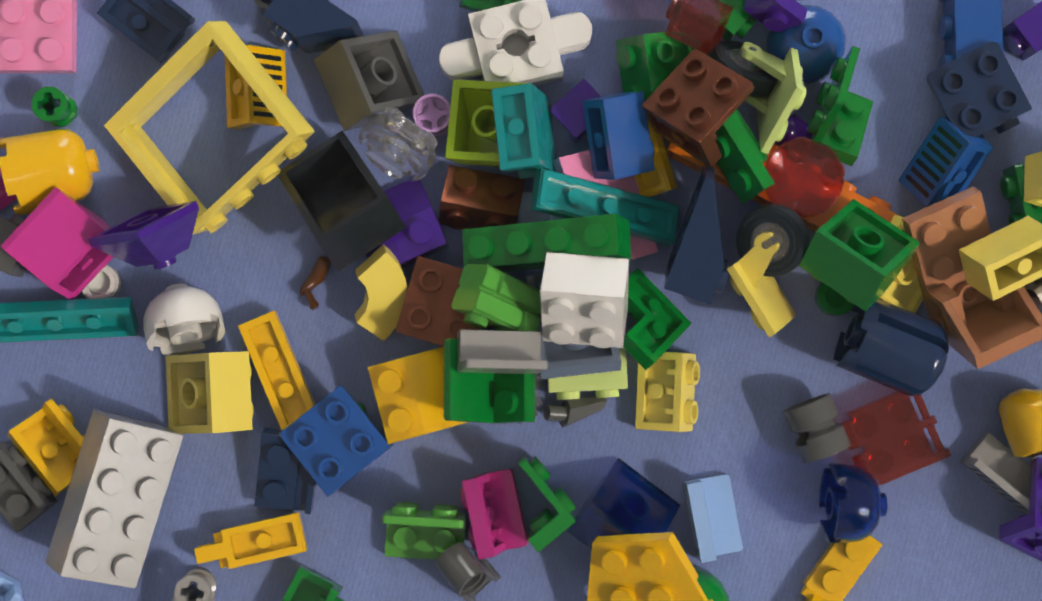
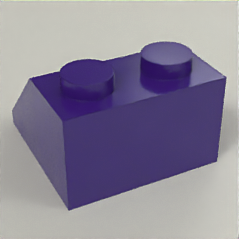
M419 176L384 190L407 228L366 253L367 258L384 244L396 256L402 268L416 262L418 256L425 258L450 247Z

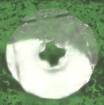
M387 107L383 113L373 114L359 132L360 144L365 140V144L369 148L365 153L368 159L378 169L393 178L401 180L404 175L415 176L412 181L421 180L435 162L434 150L438 145L435 136L428 131L422 130L415 123L405 118L404 114L397 108Z

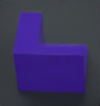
M584 78L551 108L552 115L570 133V139L574 143L587 133L582 100L601 97Z

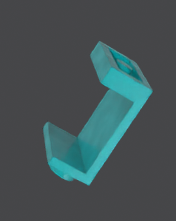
M532 83L491 89L500 170L503 172L518 170L519 179L535 178V171L541 168L556 172L553 160L557 159L550 98Z

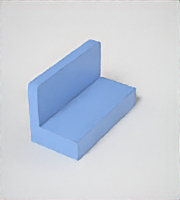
M721 474L683 481L697 559L701 563L716 561V556L742 551L743 545L730 476L728 474Z

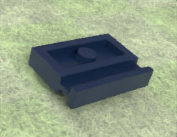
M107 0L97 12L99 16L160 63L163 62L185 34L184 31L190 23L193 24L195 21L193 16L172 0Z
M265 428L261 438L254 506L291 512L300 510L305 511V514H311L315 497V480L280 437V433L283 430Z

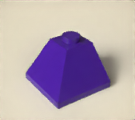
M197 201L149 208L89 238L88 241L91 247L135 267L153 265L155 270L162 269L174 264L177 261L175 256L189 248L199 206Z

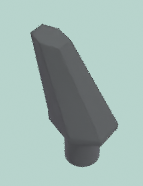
M596 397L568 399L561 406L546 405L543 410V416L546 421H559L561 427L564 428L601 411L605 407L607 400L606 398Z

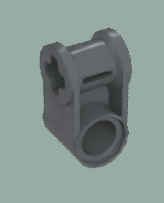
M457 543L447 548L435 563V567L455 592L466 601H476L475 596L488 583L501 578L486 558L478 560L477 551L474 552L463 543Z

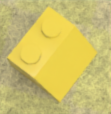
M249 351L165 356L169 428L180 434L253 430L252 417L254 408L251 402L250 383L252 368L249 361Z

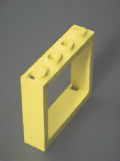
M207 21L104 125L167 205L197 201L199 211L193 235L204 231L214 233L228 221L225 215L233 208L237 210L247 204L254 197L251 191L260 183L264 185L274 179L281 171L278 166L286 158L291 160L302 153L308 146L305 141L315 132L227 21ZM221 50L288 134L209 209H206L141 127L205 63Z

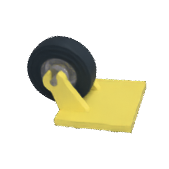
M778 204L760 206L744 217L736 234V247L741 259L727 268L733 289L738 295L744 296L751 308L750 313L754 323L759 329L764 330L768 337L776 334L797 316L774 276L785 275L798 267L809 246V232L803 219L794 210Z

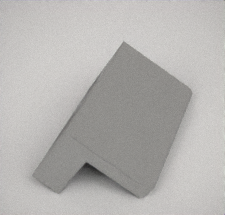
M459 330L457 332V372L539 374L548 370V361H541V332Z

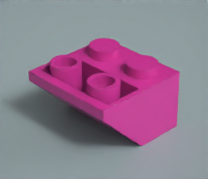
M57 187L41 201L34 211L1 245L4 251L50 289L70 300H74L113 258V256L91 247L88 241L89 238L111 227L99 215Z

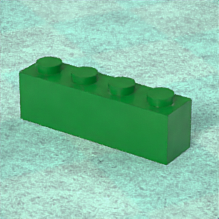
M616 213L462 229L464 266L467 264H487L501 272L541 269L545 266L547 252L632 260L629 220Z

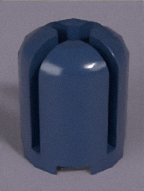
M880 299L866 312L857 305H854L851 310L858 313V315L853 317L846 333L841 331L833 358L839 362L836 366L908 396H919L934 385L943 372L947 360L946 354L949 351L948 334L942 325Z

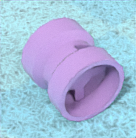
M427 94L420 97L413 108V119L418 130L429 138H440L448 133L449 102L438 94Z

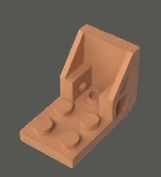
M974 186L902 218L905 233L921 242L912 255L928 318L942 325L948 334L949 345L979 369L1042 340V314L1024 286L992 301L966 282L959 249L991 234L980 190Z

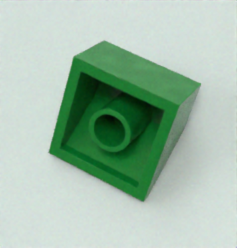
M853 199L816 231L799 267L810 273L816 280L823 282L838 292L848 302L857 305L866 312L885 293L921 242Z

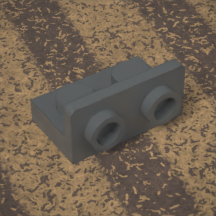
M10 441L0 442V512L16 532H20L56 504L58 500L41 477L30 467L28 461L17 447Z

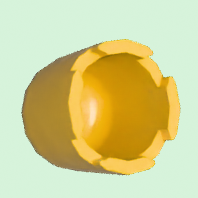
M56 129L0 138V148H5L7 156L0 157L2 178L7 195L16 194L19 205H14L13 209L18 216L32 213L55 187L76 201L83 200L92 189L93 173L100 172L95 149L87 150L83 139L71 130Z

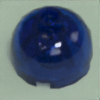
M830 463L828 464L830 468H824L819 491V507H825L828 519L820 520L823 536L828 543L861 541L874 532L879 524L880 517L886 515V494L880 493L877 481L863 468L850 464Z

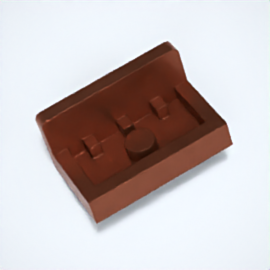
M449 165L440 201L439 223L457 230L517 224L525 179Z

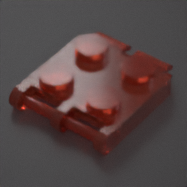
M898 391L847 412L849 420L840 424H843L851 443L848 450L862 447L863 452L851 457L862 483L875 479L878 485H883L951 456L948 447L944 448L934 426L937 420L934 415L929 414L922 395L913 396L922 416L920 420L910 397ZM924 428H927L936 449L935 452L930 447L923 430Z

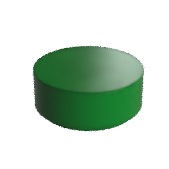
M823 282L817 287L815 301L823 313L830 316H839L848 313L854 307V304L848 302L842 295Z

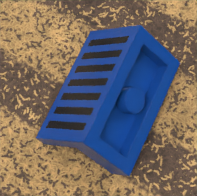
M940 116L898 181L925 207H928L966 190L994 146L984 138L965 135L948 119Z

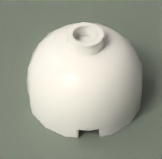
M182 283L170 285L164 292L157 295L149 303L143 317L148 349L153 351L154 346L160 347L161 354L182 355L205 349V344L202 341L214 337L215 343H217L226 333L222 313L217 301L206 291Z

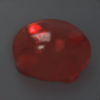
M797 137L783 143L774 150L765 165L766 170L775 182V184L766 189L771 202L794 210L800 217L815 216L829 209L836 202L843 188L845 169L839 158L827 145L813 141V139Z

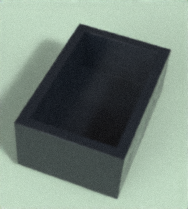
M343 130L282 168L278 174L317 242L338 271L407 228Z

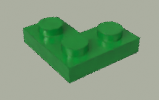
M639 268L629 275L627 312L637 323L625 334L623 347L647 370L692 323Z

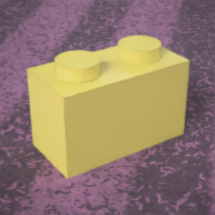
M1027 216L959 249L967 284L994 301L1041 278L1042 223Z

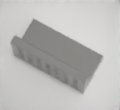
M984 432L960 462L1020 512L1029 514L1031 467L1021 458L1014 457L1013 452L990 433Z

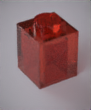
M672 0L666 13V18L670 21L665 35L707 55L721 41L734 8L719 0Z

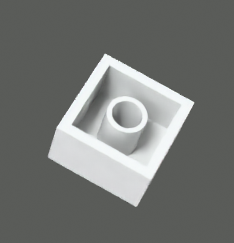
M547 252L540 289L542 340L561 345L580 344L596 346L598 348H623L628 311L629 259Z

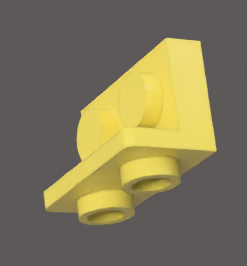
M665 352L647 370L638 363L635 429L689 432L693 430V424L698 419V404L694 401L695 385L698 384L700 379V366L696 361V354Z

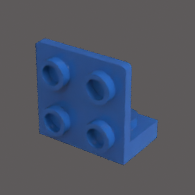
M343 386L337 387L280 433V437L327 497L394 445V443H387L385 433L381 434Z

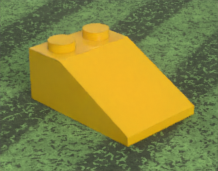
M444 347L367 367L388 444L468 423L446 421L444 419Z

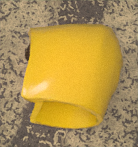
M1022 388L1015 390L1000 400L999 404L1003 430L1014 457H1036L1042 455V389Z

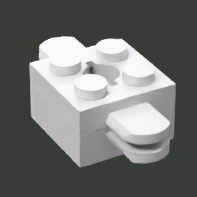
M522 0L470 13L468 18L473 37L447 43L443 46L439 55L440 66L444 75L450 80H463L482 75L484 81L532 83L535 87L560 81L563 79L564 72L560 55L584 50L591 40L592 24L589 18L581 12H573L550 18L546 0Z

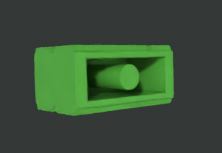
M467 264L464 266L458 283L460 287L456 289L451 305L453 310L465 315L463 322L482 329H486L488 325L494 328L495 331H537L540 322L539 314H541L540 290L487 264Z

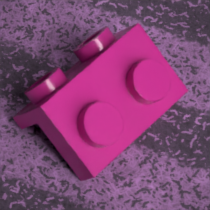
M512 468L478 474L462 481L461 502L463 508L469 513L471 522L469 540L472 548L477 551L478 560L491 558L505 550L524 547L529 544L516 478Z

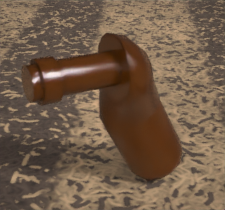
M326 256L317 258L311 273L300 286V296L305 295L312 310L317 309L319 303L315 300L311 291L324 281L331 266V260Z

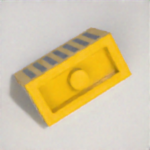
M246 45L287 96L285 50ZM224 55L227 128L244 129L256 125L282 127Z

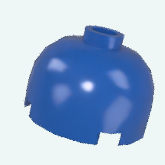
M802 5L807 9L805 22L779 32L770 30L766 45L769 54L782 60L785 59L790 48L797 49L800 67L803 68V83L810 84L823 81L831 74L836 60L839 56L843 57L845 53L846 36L842 24L832 12L820 6Z

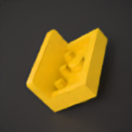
M50 398L43 404L41 410L9 430L7 436L52 493L57 496L69 488L85 435L82 436L74 427L75 421L70 411L62 404L58 406Z

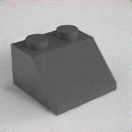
M397 30L340 40L314 59L344 131L373 125L413 108L416 101L424 96Z

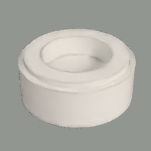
M106 265L81 292L87 299L115 298L121 290V277L116 269Z

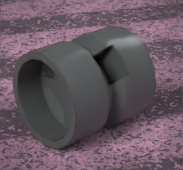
M830 393L805 400L783 411L790 431L799 435L795 443L803 463L824 459L851 446L843 424L835 422V418L839 413Z

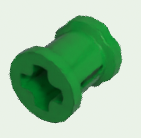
M46 86L41 88L32 98L31 107L33 113L39 119L50 122L55 127L69 126L77 117L78 107L76 101L55 87ZM56 100L61 102L60 106L55 107ZM55 107V108H54V114H52L51 112H49V111H50V108Z

